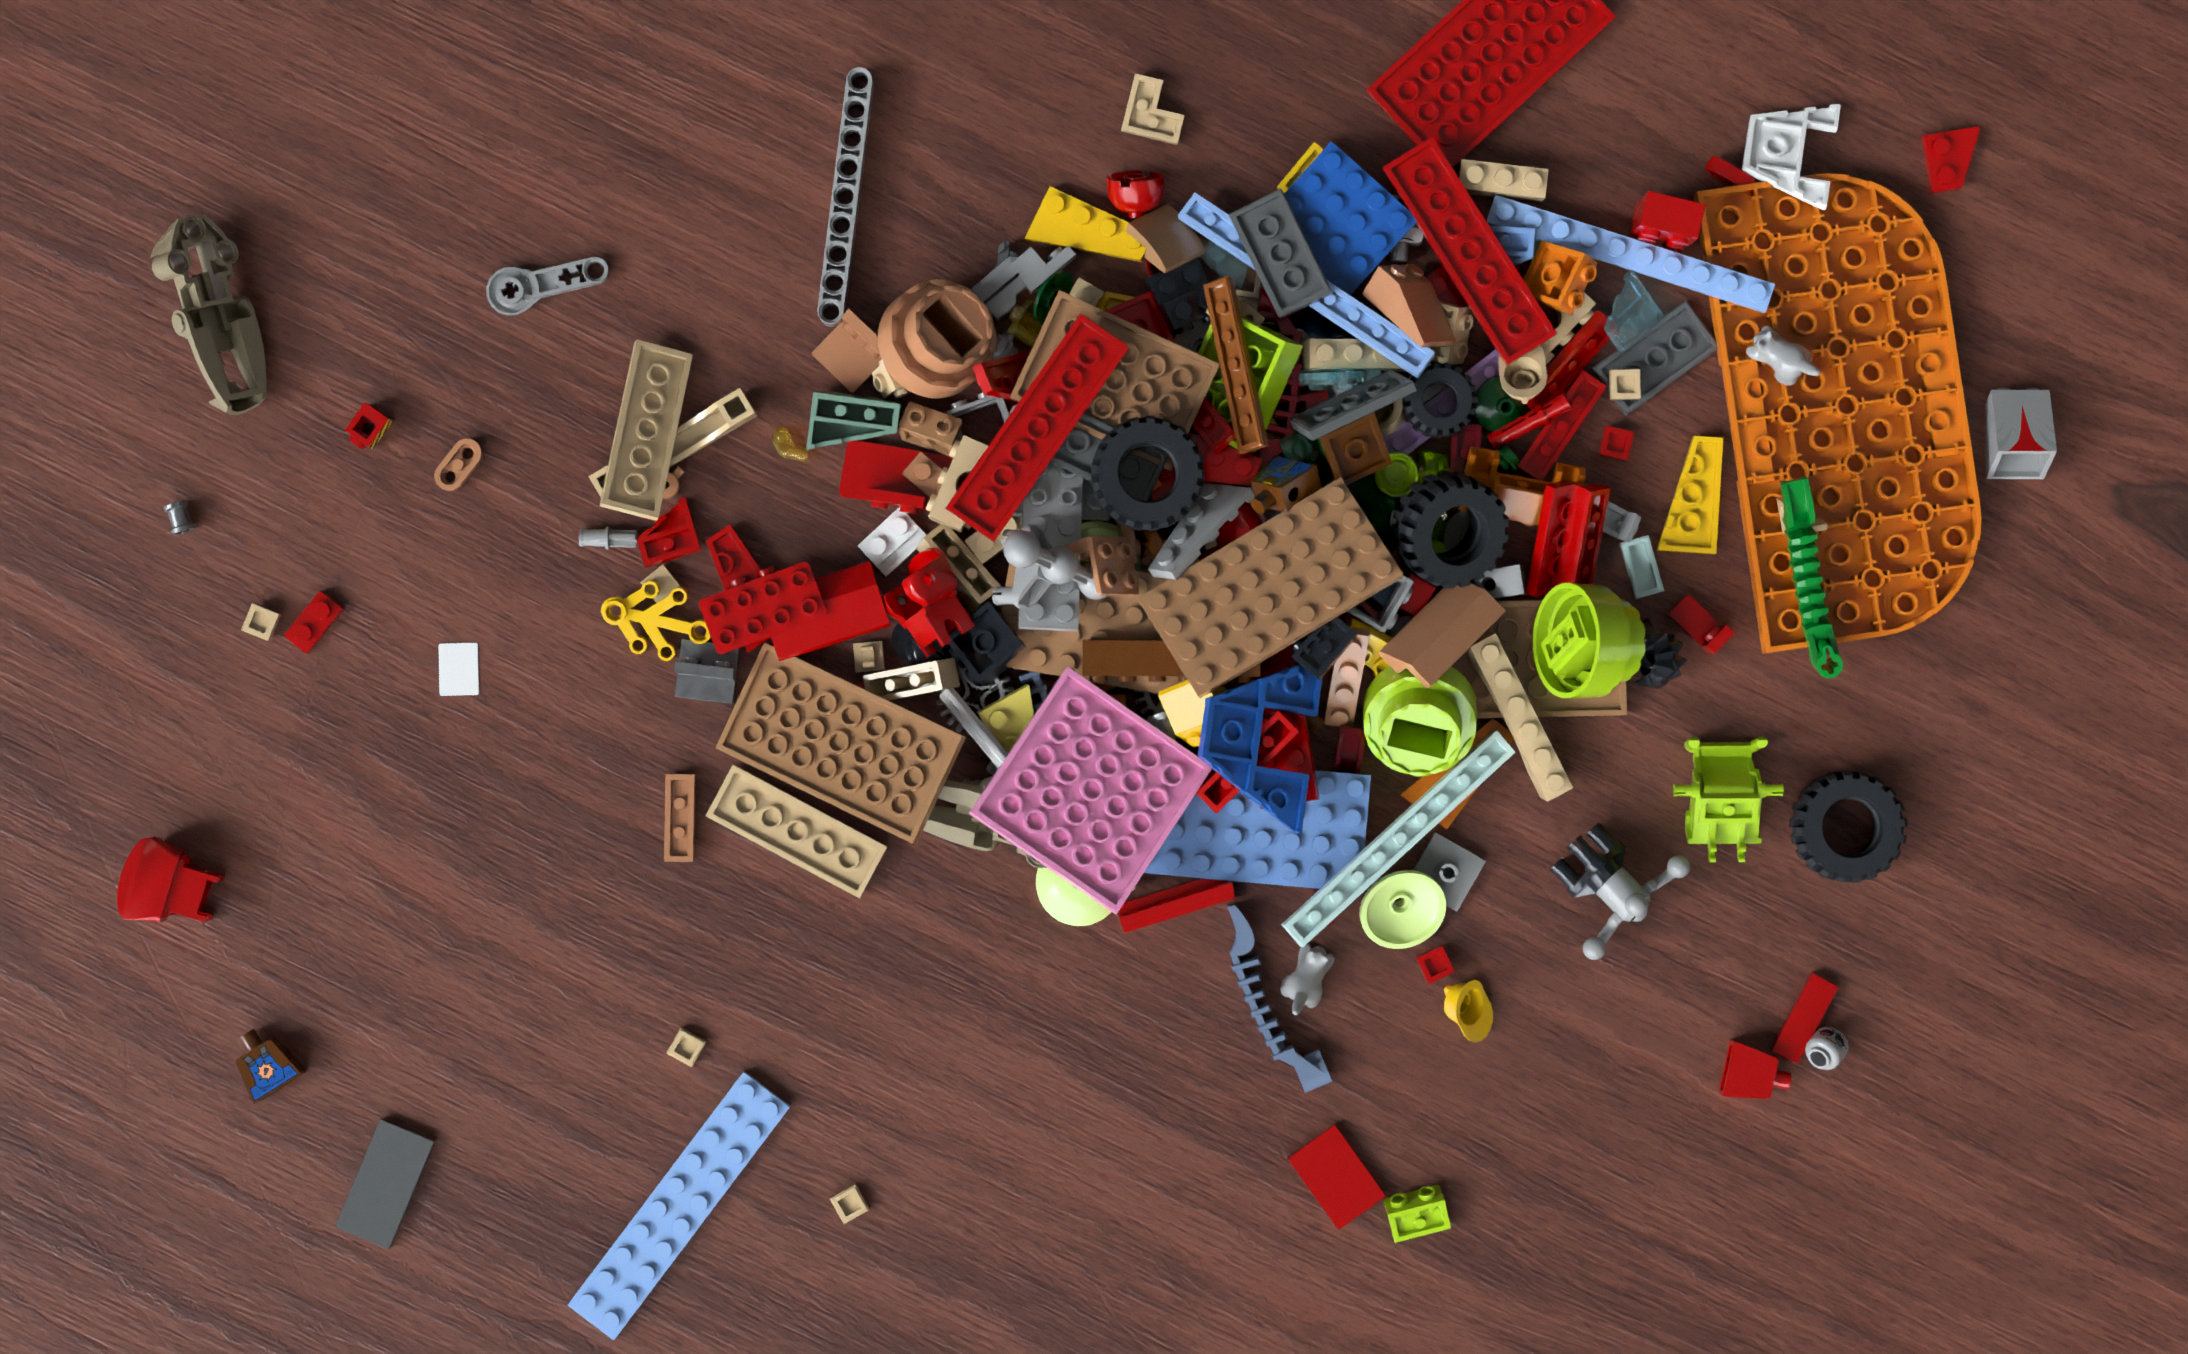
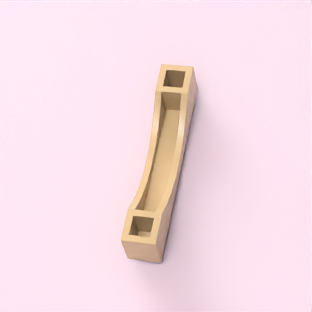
M741 388L716 401L677 428L669 468L758 416ZM608 465L588 476L600 497L602 496Z
M1490 630L1486 631L1467 650V653L1498 706L1540 798L1548 802L1573 789L1496 633Z

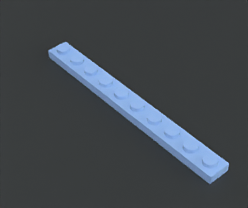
M1194 193L1178 214V219L1255 270L1229 215L1197 193ZM1327 280L1333 294L1309 306L1416 378H1419L1435 356V352L1428 347H1420L1400 328Z
M1495 195L1486 221L1488 225L1536 228L1537 241L1543 240L1579 251L1591 258L1765 313L1775 286L1774 283L1499 195Z

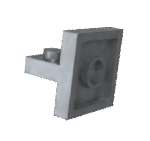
M682 639L679 662H675L674 673H677L675 697L733 704L740 648L719 654L711 642L696 644L691 640Z

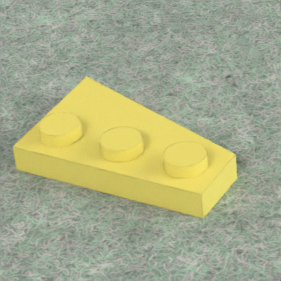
M1028 684L976 712L981 722L1007 753L1010 752L1034 716Z

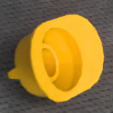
M1474 979L1467 983L1445 986L1444 1011L1448 1018L1459 1025L1463 1035L1469 1041H1482L1491 1030L1493 1009L1480 981Z

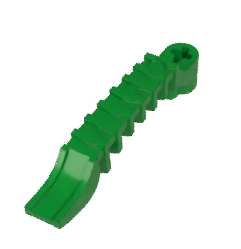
M1802 476L1794 480L1780 481L1784 505L1783 523L1786 527L1784 533L1788 540L1787 550L1790 553L1791 561H1789V564L1793 571L1792 581L1796 588L1795 597L1798 600V613L1801 615L1802 620L1800 625L1806 639L1810 663L1822 677L1834 678L1841 673L1843 661L1836 643L1832 624L1826 618L1829 609L1823 602L1826 593L1820 585L1823 577L1818 572V567L1821 565L1815 556V553L1819 552L1818 546L1814 542L1818 539V536L1810 525L1815 523V510L1807 476Z

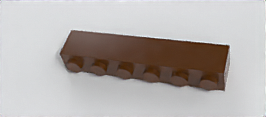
M1162 639L1083 640L1082 676H1090V681H1107V676H1119V681L1123 682L1137 681V676H1149V682H1166V676H1178V682L1187 680ZM1262 662L1237 676V682H1251L1255 680V677H1261Z

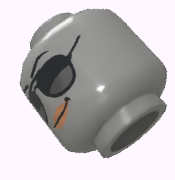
M1826 1026L1819 1028L1806 1043L1805 1047L1806 1056L1810 1063L1822 1070L1836 1068L1848 1054L1849 1050L1848 1040L1844 1034L1833 1027Z

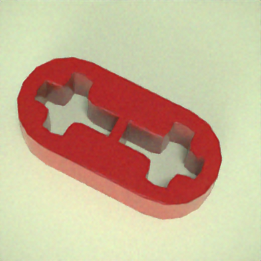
M1711 156L1704 168L1709 175L1729 187L1758 183L1752 176L1716 156ZM1753 190L1745 191L1748 193L1747 195L1752 197Z

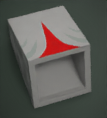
M1998 388L1991 390L1985 403L1986 479H2044L2057 453L2050 390H2039L2038 388H2027L2025 390Z

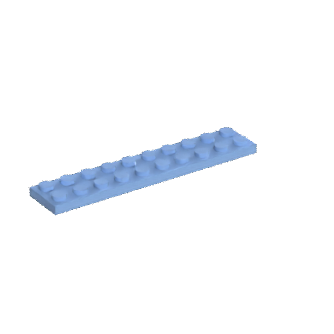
M744 1071L569 1302L568 1306L612 1340H615L790 1108V1105Z

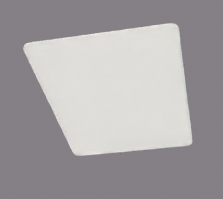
M439 644L440 696L478 695V644Z

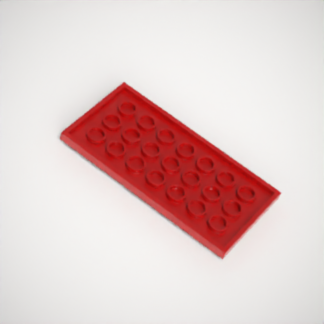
M1462 0L1369 86L1366 92L1416 146L1433 137L1451 167L1454 168L1461 159H1464L1610 24L1616 16L1601 0Z

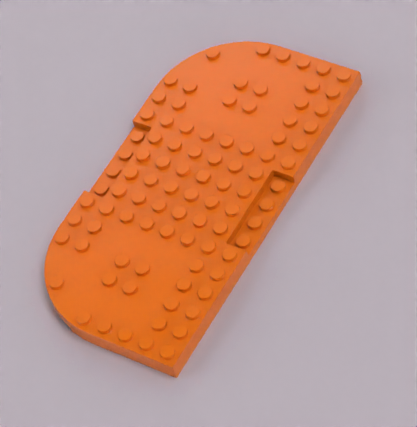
M1826 173L1801 176L1830 181L1828 202L1825 210L1773 187L1774 185L1767 181L1697 191L1694 194L1695 202L1706 204L1699 232L1703 261L1775 284L1765 313L1709 296L1714 335L1717 343L1719 367L1722 368L1738 475L1736 483L1762 654L1807 647L1800 625L1802 620L1801 615L1798 613L1799 604L1795 597L1796 588L1792 581L1793 571L1789 564L1791 559L1790 553L1787 550L1788 540L1782 532L1777 498H1782L1780 481H1789L1807 476L1813 499L1815 518H1821L1827 523L1828 529L1816 532L1818 539L1814 542L1818 546L1819 552L1815 553V556L1821 565L1818 567V572L1823 577L1820 585L1826 593L1823 602L1829 609L1826 618L1832 624L1836 643L1896 634L1916 626L1939 612L1959 591L1968 577L1974 564V557L1981 536L1979 492L1946 273L1940 250L1935 239L1932 238L1922 222L1923 219L1900 196L1875 182L1865 181L1845 174ZM1753 190L1752 197L1747 195L1748 193L1745 191ZM1768 325L1789 343L1801 344L1807 348L1813 356L1810 363L1815 365L1821 372L1819 376H1811L1803 372L1797 378L1795 384L1790 386L1783 385L1774 377L1775 371L1772 366L1751 359L1746 354V349L1749 346H1754V336L1761 332L1764 326Z

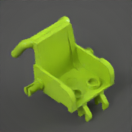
M1691 737L1684 743L1685 749L1693 753L1694 769L1692 772L1691 785L1673 784V796H1690V808L1685 812L1688 844H1707L1709 862H1716V844H1737L1738 862H1745V844H1761L1762 841L1759 830L1762 798L1766 796H1783V784H1766L1762 782L1759 769L1754 767L1752 753L1767 746L1768 741L1765 737L1755 738L1751 742H1699L1697 737Z

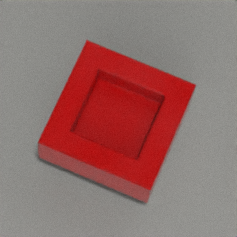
M1604 426L1598 455L1628 461L1634 432Z
M1442 945L1415 957L1427 984H1431L1455 972Z

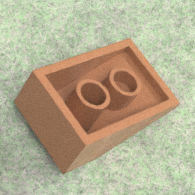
M1414 264L1378 266L1362 295L1420 347L1453 346L1456 339L1433 285L1423 275V270Z

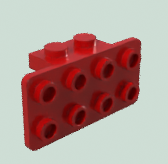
M858 440L849 441L846 446L839 494L845 498L871 502V507L888 510V506L892 505L900 507L899 512L917 514V510L928 511L926 507L930 497L902 475V473L920 452L942 470L944 467H950L953 458L941 454Z
M800 562L777 570L774 569V566L766 567L757 571L758 577L747 580L746 575L729 581L731 587L726 588V590L702 598L699 601V607L716 652L724 654L824 617L827 610L808 562Z

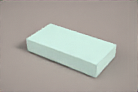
M1649 535L1633 539L1631 542L1619 543L1635 599L1663 592L1664 587Z

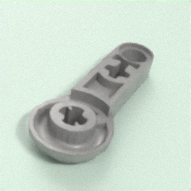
M590 257L536 271L517 267H504L496 271L489 278L486 286V296L491 307L498 313L507 316L518 315L525 312L541 298L604 283L609 276V267L599 257ZM593 263H599L604 267V273L598 279L591 278L588 275V267ZM582 266V273L587 280L581 283V278L575 277L571 279L572 284L566 285L565 281H560L559 278L564 276L563 271L568 270L570 274L579 273L577 267ZM508 284H513L514 288L516 286L519 288V291L514 293L515 298L509 299L508 295L503 296V291L507 290Z

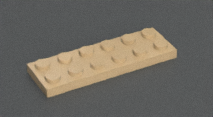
M638 339L634 342L600 507L655 521L659 518L693 354Z
M732 765L706 814V817L858 898H861L888 847L736 765Z

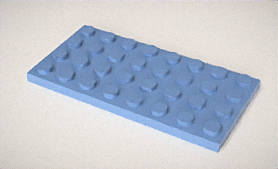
M1315 770L1320 800L1306 802L1302 833H1293L1267 811L1260 809L1257 803L1241 791L1217 814L1195 794L1144 873L1321 889L1365 848L1371 775Z

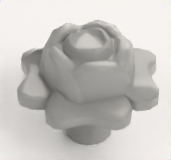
M1004 330L1002 334L996 335L997 342L992 360L1018 354V348L1013 346L1012 340L1014 335Z

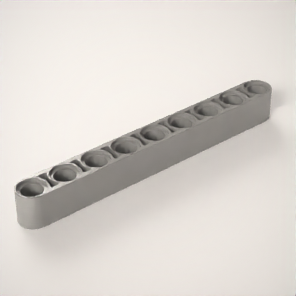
M863 67L852 69L847 75L817 308L820 320L828 327H837L842 322L841 316L846 312L874 91L873 78L870 72ZM858 76H864L868 79V84L863 89H856L852 86L853 80ZM854 105L864 107V114L859 118H853L849 115V110ZM852 133L861 136L860 143L855 147L845 144L846 137ZM845 163H855L857 171L850 176L844 175L842 167ZM843 191H850L854 194V198L849 204H841L838 202L839 194ZM842 219L849 221L850 228L847 232L838 233L835 231L834 227L837 221ZM837 248H842L846 251V258L841 262L831 260V253ZM832 277H839L843 280L842 287L837 291H831L827 288V283ZM828 306H837L839 308L837 318L834 320L826 319L824 317V310Z

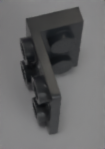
M1336 617L1311 632L1307 638L1299 639L1292 649L1294 654L1291 657L1297 664L1303 666L1320 681L1358 634Z

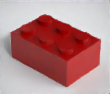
M1648 191L1635 204L1628 237L1649 244L1662 245L1664 249L1677 253L1680 250L1684 251L1698 239L1706 204Z

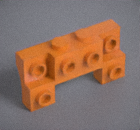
M1474 446L1470 447L1464 474L1482 482L1498 494V499L1503 501L1506 507L1503 513L1509 517V520L1521 522L1527 526L1539 525L1546 484L1563 480L1584 483L1586 478L1584 467L1558 462L1556 463L1551 482L1497 472L1500 460L1499 451ZM1465 505L1458 506V510L1467 512Z

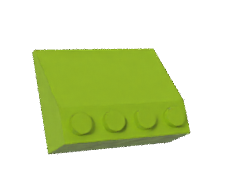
M1241 316L1266 430L1303 345ZM1210 324L1198 354L1219 363L1212 325ZM1219 365L1206 393V397L1233 427L1221 367ZM1234 438L1229 445L1238 449L1236 438Z

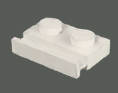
M900 507L858 545L863 553L886 577L917 550L916 548L921 540L926 536L907 513L899 512Z

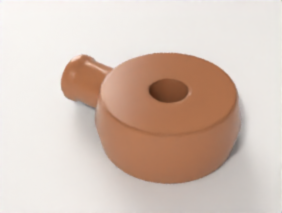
M677 466L673 473L668 472L666 482L669 483V487L664 490L663 499L675 497L680 490L679 478L685 471Z

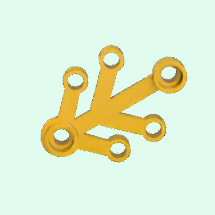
M655 580L646 581L641 589L625 599L620 596H612L604 601L601 607L603 619L611 625L619 626L629 641L630 650L634 654L645 652L648 648V641L644 636H638L629 620L642 624L658 649L659 658L663 661H670L674 658L676 647L674 644L666 641L658 627L688 634L690 640L696 644L706 643L711 638L704 619H698L692 623L660 615L673 606L682 605L687 601L689 594L684 587H675L669 596L644 611L633 609L632 607L645 598H654L659 594L660 585ZM646 585H654L655 593L649 594L646 591ZM676 591H681L684 594L682 601L675 599L674 593ZM612 606H619L621 614H613ZM697 626H704L706 634L699 635L696 631ZM634 641H642L644 645L643 649H636L634 647ZM669 647L672 655L665 656L662 653V648Z

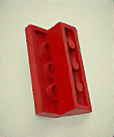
M1569 480L1546 484L1527 585V594L1533 597L1545 595L1561 583L1593 584L1611 487Z
M869 561L816 578L817 586L827 610L826 615L817 620L773 635L771 639L778 660L783 661L891 626L871 562Z
M1264 708L1256 766L1264 767L1300 732L1287 712ZM1211 769L1196 794L1217 814L1240 790L1214 769Z

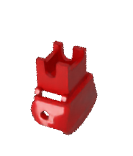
M927 548L915 555L908 565V577L902 581V585L882 596L886 612L891 617L898 619L904 629L907 628L926 658L937 652L932 644L934 640L937 639L943 647L952 641L949 635L955 630L954 628L957 627L961 634H964L975 627L955 596L957 594L955 588L959 584L945 553L941 549ZM898 596L904 598L905 605L898 603Z
M153 836L141 839L127 857L120 875L117 889L119 915L125 920L161 923L166 921L169 915L178 914L207 922L213 918L212 913L204 911L212 882L224 881L225 875L190 865L192 859L186 856L188 851L163 838Z

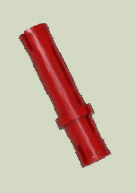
M1563 392L1549 402L1535 405V409L1487 434L1489 441L1495 450L1543 424L1547 426L1551 423L1552 419L1573 409L1572 403L1567 394Z

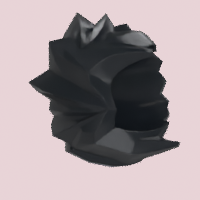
M1646 618L1641 621L1645 627V653L1640 661L1641 665L1639 668L1642 678L1635 681L1634 684L1659 689L1669 681L1681 676L1679 668L1687 662V659L1678 654L1684 643L1674 639V634L1660 633L1659 629L1654 628L1650 620Z

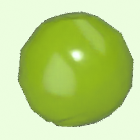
M1402 452L1389 453L1392 464L1376 471L1375 481L1378 488L1390 497H1402L1403 494L1407 495L1411 492L1409 487L1412 484L1418 482V468L1412 457H1409L1407 454Z

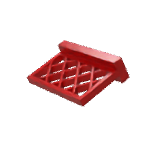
M1200 878L1124 902L1118 912L1119 920L1124 933L1235 899L1234 887L1231 881Z

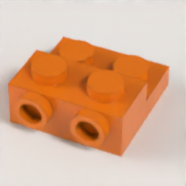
M1542 240L1523 280L1537 302L1543 303L1551 309L1573 315L1575 309L1580 308L1584 302L1583 292L1588 282H1592L1597 275V262L1585 253Z

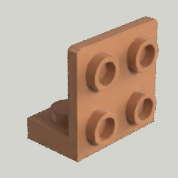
M848 309L841 316L842 322L816 347L812 355L851 393H855L872 375V372L880 366L878 362L882 359L878 347V336Z
M1089 536L1065 544V547L1069 548L1075 556H1079L1080 561L1091 560L1097 595L1135 596L1139 594L1138 578L1135 572L1132 556L1133 550L1129 537Z

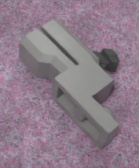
M1005 240L998 246V262L995 269L971 288V290L987 306L991 315L998 322L1016 307V297L1027 289L1033 295L1049 276L1056 271L1063 270L1076 259V254L1069 245L1064 250L1061 247L1054 250L1047 257L1049 262L1046 264L1032 247L1021 256H1018L1009 250L1010 241Z

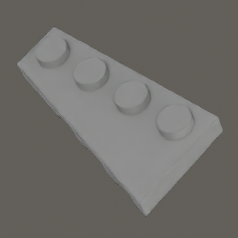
M1205 482L1196 504L1178 522L1148 568L1152 576L1177 580L1201 554L1199 549L1204 544L1213 542L1219 536L1218 529L1227 520L1232 522L1239 515L1237 509L1244 502H1251L1255 497L1251 488Z

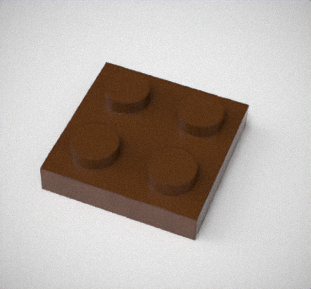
M1374 412L1319 437L1334 480L1341 477L1346 486L1392 464Z

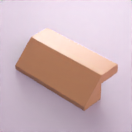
M1473 584L1462 588L1458 585L1453 589L1443 588L1378 654L1397 674L1407 668L1428 689L1506 610L1485 589Z

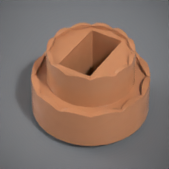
M945 279L924 281L904 292L887 307L878 329L880 356L890 375L905 389L927 398H947L959 394L968 388L976 380L973 367L993 359L997 342L993 318L987 306L971 289Z

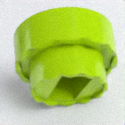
M1561 583L1552 588L1539 606L1533 629L1535 665L1545 687L1552 694L1560 698L1602 697L1609 694L1619 682L1631 679V676L1639 670L1640 661L1645 653V627L1640 620L1639 611L1631 606L1629 602L1621 601L1610 588L1603 585Z
M1391 666L1385 668L1369 685L1363 702L1364 734L1370 750L1386 766L1404 774L1421 777L1450 769L1465 757L1475 738L1478 708L1474 690L1468 680L1453 667H1450L1428 689L1407 668L1399 674Z

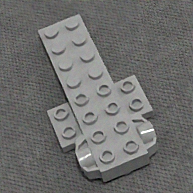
M1016 405L1012 407L1010 413L1008 414V417L1010 416ZM1050 462L1013 514V516H1022L1021 529L1028 524L1037 526L1045 534L1052 548L1057 546L1065 547V544L1080 540L1082 520L1109 521L1110 516L1103 511L1102 506L1097 502L1090 481ZM1071 580L1064 584H1051L1034 605L1026 609H1019L1018 629L1077 632L1080 590L1078 583Z

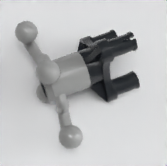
M1597 823L1586 836L1604 854L1601 852L1598 854L1581 835L1575 839V842L1583 850H1580L1574 842L1567 847L1586 866L1584 868L1586 870L1584 875L1580 876L1563 857L1549 870L1568 888L1566 891L1573 898L1596 893L1614 912L1597 937H1590L1583 944V953L1591 960H1598L1604 956L1606 952L1605 944L1622 921L1639 922L1645 919L1648 913V906L1651 903L1650 894L1658 890L1674 878L1685 877L1690 871L1688 859L1684 856L1676 855L1669 859L1667 870L1641 886L1622 867L1626 846L1620 840L1616 841L1600 823Z

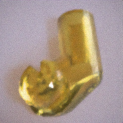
M776 428L772 434V442L778 454L784 458L806 463L809 450L795 446L787 428Z

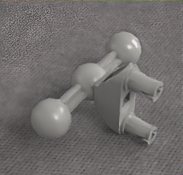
M1028 524L1023 529H1006L1003 531L1002 535L1008 536L1007 538H1001L1004 556L1012 566L1016 567L1013 587L997 586L994 588V593H1001V595H992L994 604H1014L1019 609H1026L1034 605L1051 584H1064L1071 580L1078 583L1079 589L1087 598L1099 600L1108 596L1097 595L1091 563L1086 566L1078 564L1077 557L1069 548L1060 546L1052 548L1045 534L1034 524Z

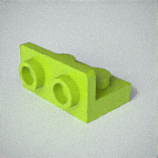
M1440 1185L1424 1186L1415 1191L1397 1193L1383 1199L1394 1243L1451 1229Z

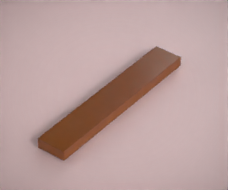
M1225 276L1204 284L1203 287L1238 452L1246 454L1269 446L1234 280L1231 276Z

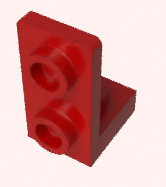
M1686 595L1668 614L1709 655L1715 654L1735 634L1727 625H1720L1691 595Z

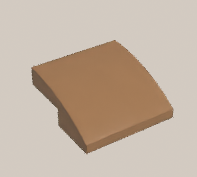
M1169 204L1129 222L1126 230L1129 235L1147 248L1144 258L1163 273H1167L1205 252V248L1195 231L1178 219L1179 213Z

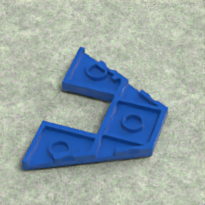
M1300 664L1207 697L1205 699L1198 758L1293 833H1302L1309 775L1256 765L1264 708L1308 716L1318 715L1322 678L1319 681Z

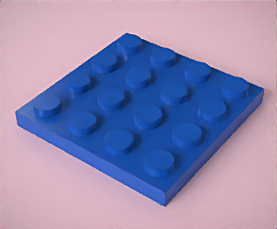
M1332 141L1284 194L1326 280L1349 295L1358 288L1417 222L1405 206Z

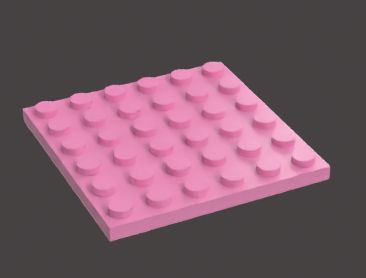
M1066 667L969 814L1105 908L1117 914L1212 768L1198 758V756L1074 670Z

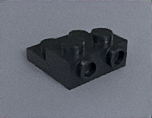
M1198 257L1167 273L1161 271L1144 279L1148 290L1152 292L1170 332L1176 330L1179 335L1193 329L1192 322L1199 319L1202 320L1203 324L1211 321L1210 316L1206 313L1208 306L1203 287L1204 284L1209 282Z
M987 601L970 616L975 627L964 634H961L958 628L949 635L952 641L948 643L951 646L948 649L949 653L959 663L962 661L967 667L965 673L974 684L980 683L988 686L1008 668L1006 664L1026 647L999 610L990 601Z

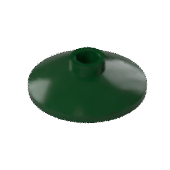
M1065 270L1054 272L1037 289L1034 317L1038 323L1044 324L1059 290L1067 294L1072 290L1073 278L1069 272Z
M1499 375L1486 380L1476 392L1478 403L1475 407V418L1482 427L1491 432L1527 414V404L1512 398L1502 389ZM1504 402H1508L1507 409L1502 411L1501 405Z

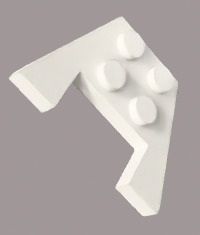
M1831 104L1829 108L1821 109L1808 107L1804 111L1790 113L1785 110L1750 115L1742 171L1762 182L1767 181L1774 185L1773 187L1806 203L1825 210L1828 202L1830 181L1800 176L1806 128L1836 133L1841 104Z

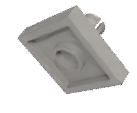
M1434 832L1413 870L1423 872L1436 880L1445 895L1446 906L1457 912L1486 861Z

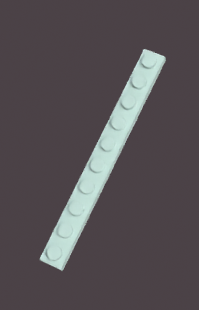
M1493 730L1281 925L1300 947H1304L1515 753L1512 747L1497 730Z

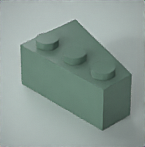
M815 390L812 398L806 450L897 433L899 431L898 425L901 420L903 401Z

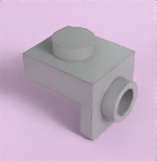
M1608 501L1602 533L1617 540L1631 542L1633 536L1638 531L1641 516L1628 512Z

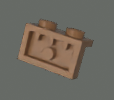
M909 402L900 420L898 429L903 441L949 456L953 444L957 440L962 420Z

